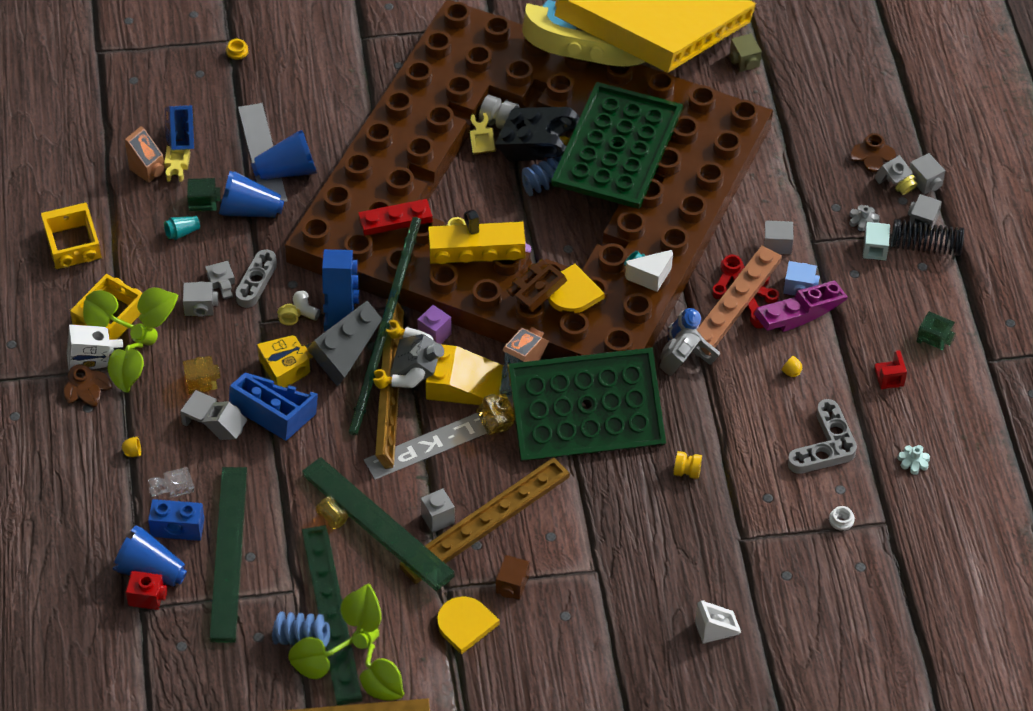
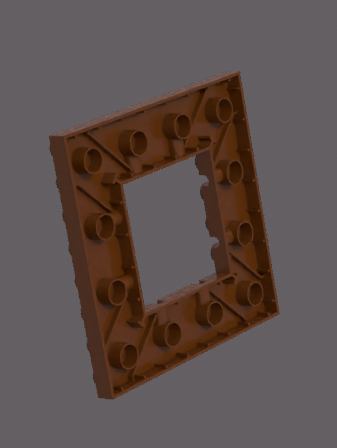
M446 0L285 243L286 262L322 275L324 249L353 250V260H358L357 274H354L359 277L358 289L384 299L395 298L400 305L425 313L434 305L451 316V324L505 344L521 328L529 331L533 327L543 332L542 338L549 341L541 356L545 359L652 348L771 129L773 110L757 105L750 100H743L713 90L709 86L699 85L672 76L665 71H658L640 64L634 66H612L549 53L534 46L524 37L522 33L523 24L508 20L504 16L494 15L470 7L463 2ZM596 82L683 104V110L640 209L619 204L603 232L602 244L595 246L582 269L605 293L603 300L582 312L558 311L550 305L548 299L532 312L521 304L515 295L511 297L506 290L512 285V281L517 277L523 276L528 271V267L533 264L530 259L531 253L526 251L525 259L430 264L428 227L446 226L445 222L433 218L431 223L366 236L363 234L358 212L422 199L429 200L468 138L470 131L474 128L471 122V115H475L476 122H478L480 108L487 95L500 98L501 103L509 101L518 104L519 108L570 107L581 117ZM672 250V269L658 292L626 279V266L624 263L634 251L648 256ZM548 259L544 260L548 265L551 264L560 272L568 268Z

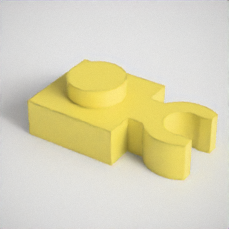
M483 113L484 120L481 123L476 122L475 115H471V122L476 127V130L470 131L473 155L496 151L493 129H486L489 122L486 113Z
M167 146L164 162L165 169H167V181L171 180L172 175H178L179 182L184 180L183 170H188L190 149L171 150L170 146Z

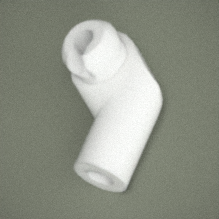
M297 291L293 296L294 305L300 309L301 315L316 321L319 318L320 309L309 305L307 298L309 295L307 292Z

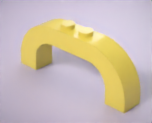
M526 4L522 33L531 44L544 51L612 66H634L645 62L585 31L570 29L553 23L547 17V7Z

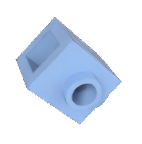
M789 261L783 294L796 295L798 290L819 285L820 276L816 275L817 266Z

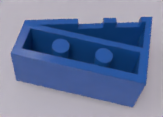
M324 249L322 266L323 294L325 298V304H323V313H325L324 331H327L354 311V304H359V290H355L358 289L359 277L354 275L358 271V260H353V250Z
M246 372L233 382L229 388V402L238 407L241 414L285 441L314 417L317 412V393L310 392L308 395L296 391V387L290 385L288 388L275 385L273 380Z

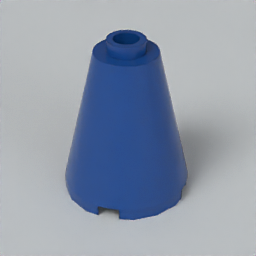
M303 130L297 131L254 158L255 163L251 164L255 177L260 175L261 180L316 174L317 171Z
M229 171L219 214L223 216L275 218L277 213H282L284 201L280 200V194L235 171Z
M134 526L131 531L135 534L132 539L126 537L114 563L117 565L113 567V570L129 576L132 571L162 575L164 585L174 587L176 583L181 584L187 574V571L184 570L185 564L142 527Z

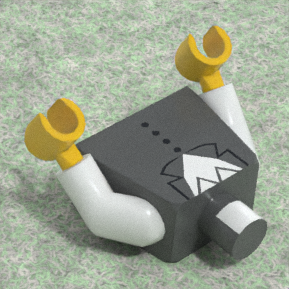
M390 320L389 324L395 329H386L389 336L393 339H397L400 336H403V338L399 340L390 377H387L384 370L378 369L374 371L376 378L373 381L379 389L387 387L388 384H392V387L413 388L419 382L434 374L438 358L444 355V348L441 344L436 343L431 335L409 327L403 329L396 320Z

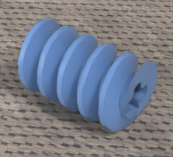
M562 156L548 158L547 161H540L538 165L533 164L530 168H523L522 182L529 196H533V188L537 193H541V185L545 190H549V182L551 183V179Z
M284 612L278 613L272 629L274 644L280 642L283 645L288 643L295 645L301 639L314 637L320 639L325 647L327 646L330 639L329 623L324 622L322 614L317 616L316 621L313 614H308L305 621L303 613H299L296 620L292 612H289L287 618Z

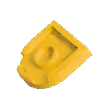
M573 264L561 271L565 275L567 282L548 298V301L558 311L562 312L564 310L579 313L603 300L605 293L576 264Z
M471 597L453 598L447 601L438 613L440 634L460 654H463L500 625V620L480 601Z

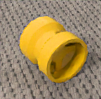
M678 451L674 475L682 476L686 474L690 478L698 479L702 455L694 454L693 456H687L685 452Z

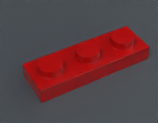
M427 199L358 212L364 236L433 222V216Z

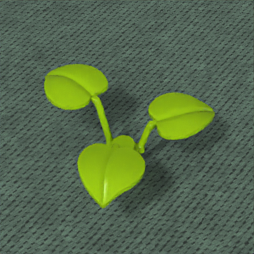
M154 287L144 291L139 298L137 306L141 313L139 320L143 324H136L135 326L113 316L118 309V301L111 293L97 290L86 296L83 306V317L87 326L107 327L111 319L131 329V338L136 342L127 345L125 351L121 349L114 350L108 360L109 376L120 390L128 393L143 370V357L139 351L133 348H142L143 344L151 346L156 342L158 333L155 328L167 319L176 304L178 294Z
M366 584L348 594L341 603L340 611L344 621L350 626H357V630L353 633L352 637L325 652L324 643L320 639L308 637L298 641L289 652L288 659L290 664L305 677L318 679L325 676L330 669L328 656L333 655L351 643L360 649L367 648L365 665L368 669L360 674V682L363 689L372 697L386 701L397 700L405 695L401 674L393 662L379 658L371 664L372 652L375 648L373 642L379 637L378 627L381 623V610L378 599L370 584Z

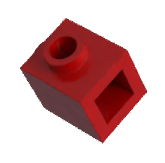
M132 571L126 590L128 606L159 610L161 600L165 601L167 595V585L163 584L162 575Z

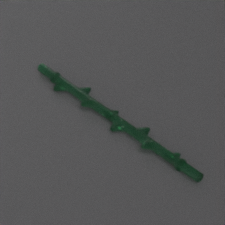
M412 217L407 237L404 238L405 244L359 398L356 407L353 409L354 415L348 431L351 435H358L363 415L366 414L365 408L374 382L373 379L375 378L374 371L378 368L388 334L386 329L390 328L389 321L393 318L412 250L417 242L416 237L421 223V219L418 217Z

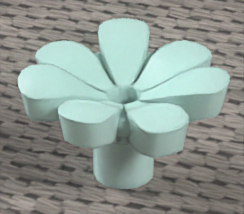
M908 445L904 448V452L898 454V460L902 461L900 466L903 469L911 467V474H918L919 468L924 471L928 469L930 456L927 453H923L922 446L911 447Z

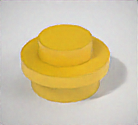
M233 39L228 43L226 53L232 59H242L248 54V46L241 39Z

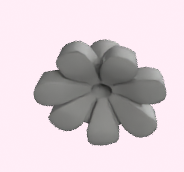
M860 205L849 213V216L853 217L849 224L852 227L858 224V230L860 231L865 230L867 222H879V215L875 214L874 208L867 205Z

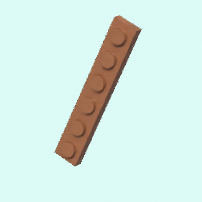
M763 245L758 249L698 327L697 331L714 348L718 345L779 265L782 255ZM701 348L706 355L711 354L706 348Z

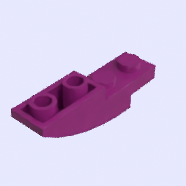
M831 281L798 290L794 298L757 307L754 315L767 331L780 327L784 332L826 314L846 301L848 296L836 281Z

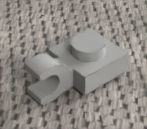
M224 261L206 266V274L209 282L213 283V289L220 288L223 299L232 298L231 284H235V278L229 262Z

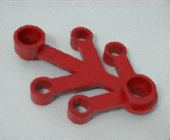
M727 255L721 261L720 269L723 274L712 289V296L715 299H721L727 291L726 286L730 279L733 278L735 281L745 268L739 256ZM769 277L757 292V295L765 297V302L772 304L778 302L779 292L773 288H765L769 284ZM753 298L747 305L751 312L750 322L756 328H763L764 326L754 315L756 308L759 306L755 298Z

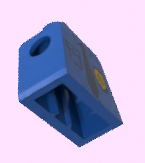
M192 105L165 107L166 140L171 150L194 149Z

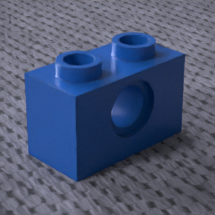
M152 499L148 519L152 537L201 541L205 521L202 503Z

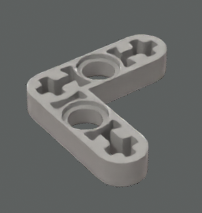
M824 399L820 401L817 407V419L827 441L792 450L788 457V468L792 472L798 474L846 463L855 458L856 442L839 405L834 400ZM824 409H827L829 412H832L831 420H829L830 416L828 412L824 411ZM832 427H839L843 432L841 434H834L830 429ZM842 441H844L843 445L845 449L849 450V452H846L844 449H841ZM822 451L827 453L829 457L819 459L816 453ZM795 459H799L800 461H803V463L800 464L799 461H795Z

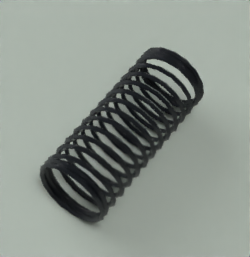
M894 219L891 248L896 247V242L897 249L899 248L903 230L902 249H904L909 227L907 249H910L914 229L912 250H915L919 230L918 252L920 251L923 232V252H925L930 229L928 252L930 253L935 231L933 253H936L940 233L939 254H941L946 230L944 255H946L951 232L949 255L952 253L956 233L954 256H961L964 228L960 227L958 230L956 226L953 232L952 226L948 230L947 225L944 226V229L942 225H939L937 231V224H934L932 229L931 223L927 228L926 222L923 224V227L922 223L919 222L916 229L915 221L911 227L910 220L906 226L905 220L901 224L900 219Z

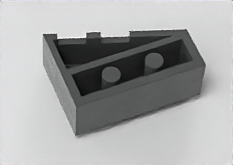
M366 301L316 338L308 347V352L336 386L346 377L382 321V318L371 304Z

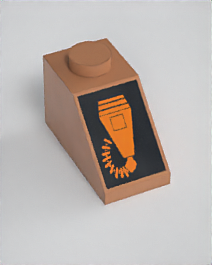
M139 127L125 139L129 170L148 183L154 178L159 177L165 170L163 154L143 127Z
M533 327L529 331L521 328L504 346L502 351L524 362L540 360L549 341L542 338L543 332Z

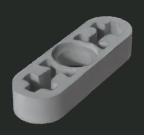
M261 250L254 257L236 289V301L241 307H252L260 298L277 267L276 254L273 251ZM255 275L263 277V279L258 282L250 280V278Z

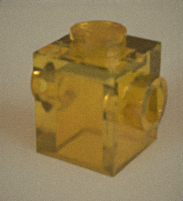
M212 356L197 357L183 361L184 375L189 394H193L195 390L208 392L217 389L216 379L221 377L218 364L213 365Z
M490 394L484 397L481 405L476 410L488 435L507 431L515 423L514 410L506 394L497 396Z

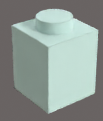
M867 222L864 235L863 258L886 260L889 248L890 224Z

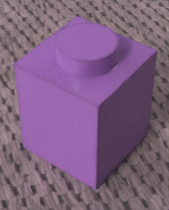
M434 305L417 319L418 330L431 335L436 343L442 344L451 335V316Z

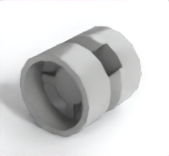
M487 95L480 108L479 122L481 123L484 120L483 113H486L489 118L487 125L493 126L496 124V127L502 130L512 108H519V105L509 101L501 103L500 98Z

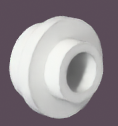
M845 506L835 508L829 517L830 524L838 530L850 529L855 520L852 511Z

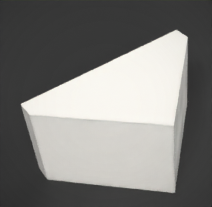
M672 250L626 261V279L658 292L672 269Z
M702 600L697 603L695 623L703 643L736 636L741 633L733 611Z

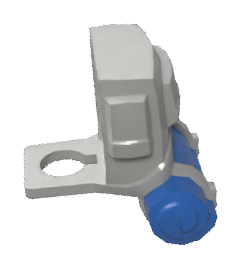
M693 308L681 311L677 316V320L667 328L668 342L660 355V368L669 376L674 374L691 352L697 354L710 365L720 355V352L710 345L697 331L701 322V315ZM701 348L709 350L712 356L706 355Z

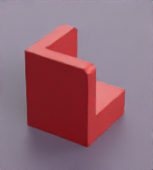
M900 350L895 351L893 361L875 364L874 369L881 389L905 385L907 370Z

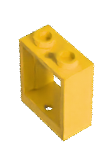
M87 202L41 213L44 231L56 269L102 258L99 241ZM86 225L91 243L57 251L52 233Z
M105 274L70 310L73 325L87 326L83 317L84 300L91 292L103 290L129 305L117 318L132 324L141 315L137 306L142 292L127 286L119 278H113ZM114 321L106 327L109 340L118 339L127 329V327Z

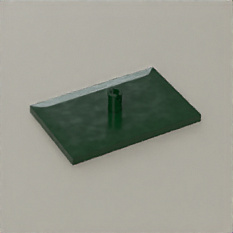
M596 82L551 179V186L640 209L683 110V104Z
M653 347L510 363L507 365L520 462L666 444ZM582 403H584L588 407V409H584Z

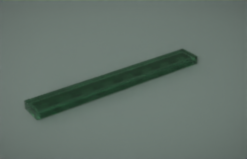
M322 457L302 470L303 477L435 591L455 577V572Z
M222 467L210 642L236 643L247 467Z
M327 525L302 529V536L318 615L322 614L324 622L329 623L330 639L325 647L327 652L348 640L350 635L347 623L344 621L340 611L342 597ZM349 644L327 657L330 662L329 670L337 706L363 701L352 645Z

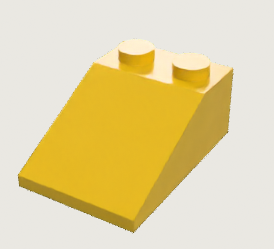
M442 345L444 355L438 358L434 374L426 378V399L498 407L504 365L457 346Z

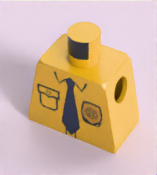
M293 335L257 344L258 357L270 379L274 381V384L286 388L310 373L309 359L313 358L307 350L311 343L301 346L296 336Z

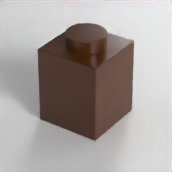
M505 555L496 578V593L506 598L520 600L529 578L530 561Z

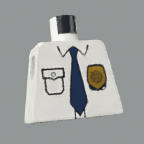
M69 325L67 343L69 370L78 364L86 365L90 369L107 367L109 354H112L116 349L123 350V340H109L106 327Z

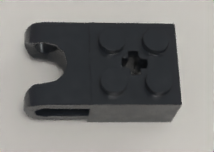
M570 107L512 108L495 145L508 161L544 160L545 157H560L567 147L561 141L560 136L566 131L575 129L580 117Z

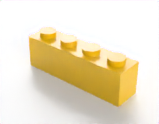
M523 222L479 224V233L475 234L469 233L467 225L428 227L430 264L525 259L526 243Z

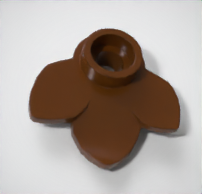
M877 133L869 134L863 140V143L855 145L851 152V160L864 161V166L871 172H878L884 161L889 162L896 158L895 150L886 145L884 138Z
M78 364L69 370V381L64 387V397L69 404L80 398L86 404L97 407L101 390L112 389V383L103 372L91 371L88 366ZM83 373L85 376L83 378H79L76 376V374Z

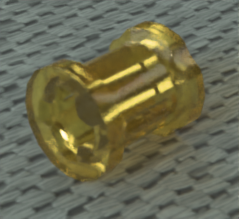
M329 496L317 505L316 513L319 516H323L329 522V527L334 530L340 528L349 516L345 510H341L335 504V499Z

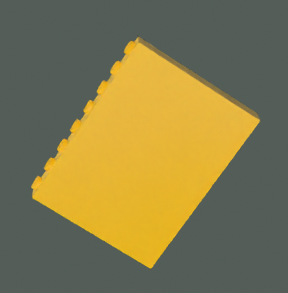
M556 0L554 16L669 73L750 23L756 3L750 0Z

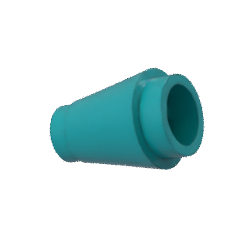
M197 216L171 217L168 221H164V231L168 239L177 240L200 229V222Z

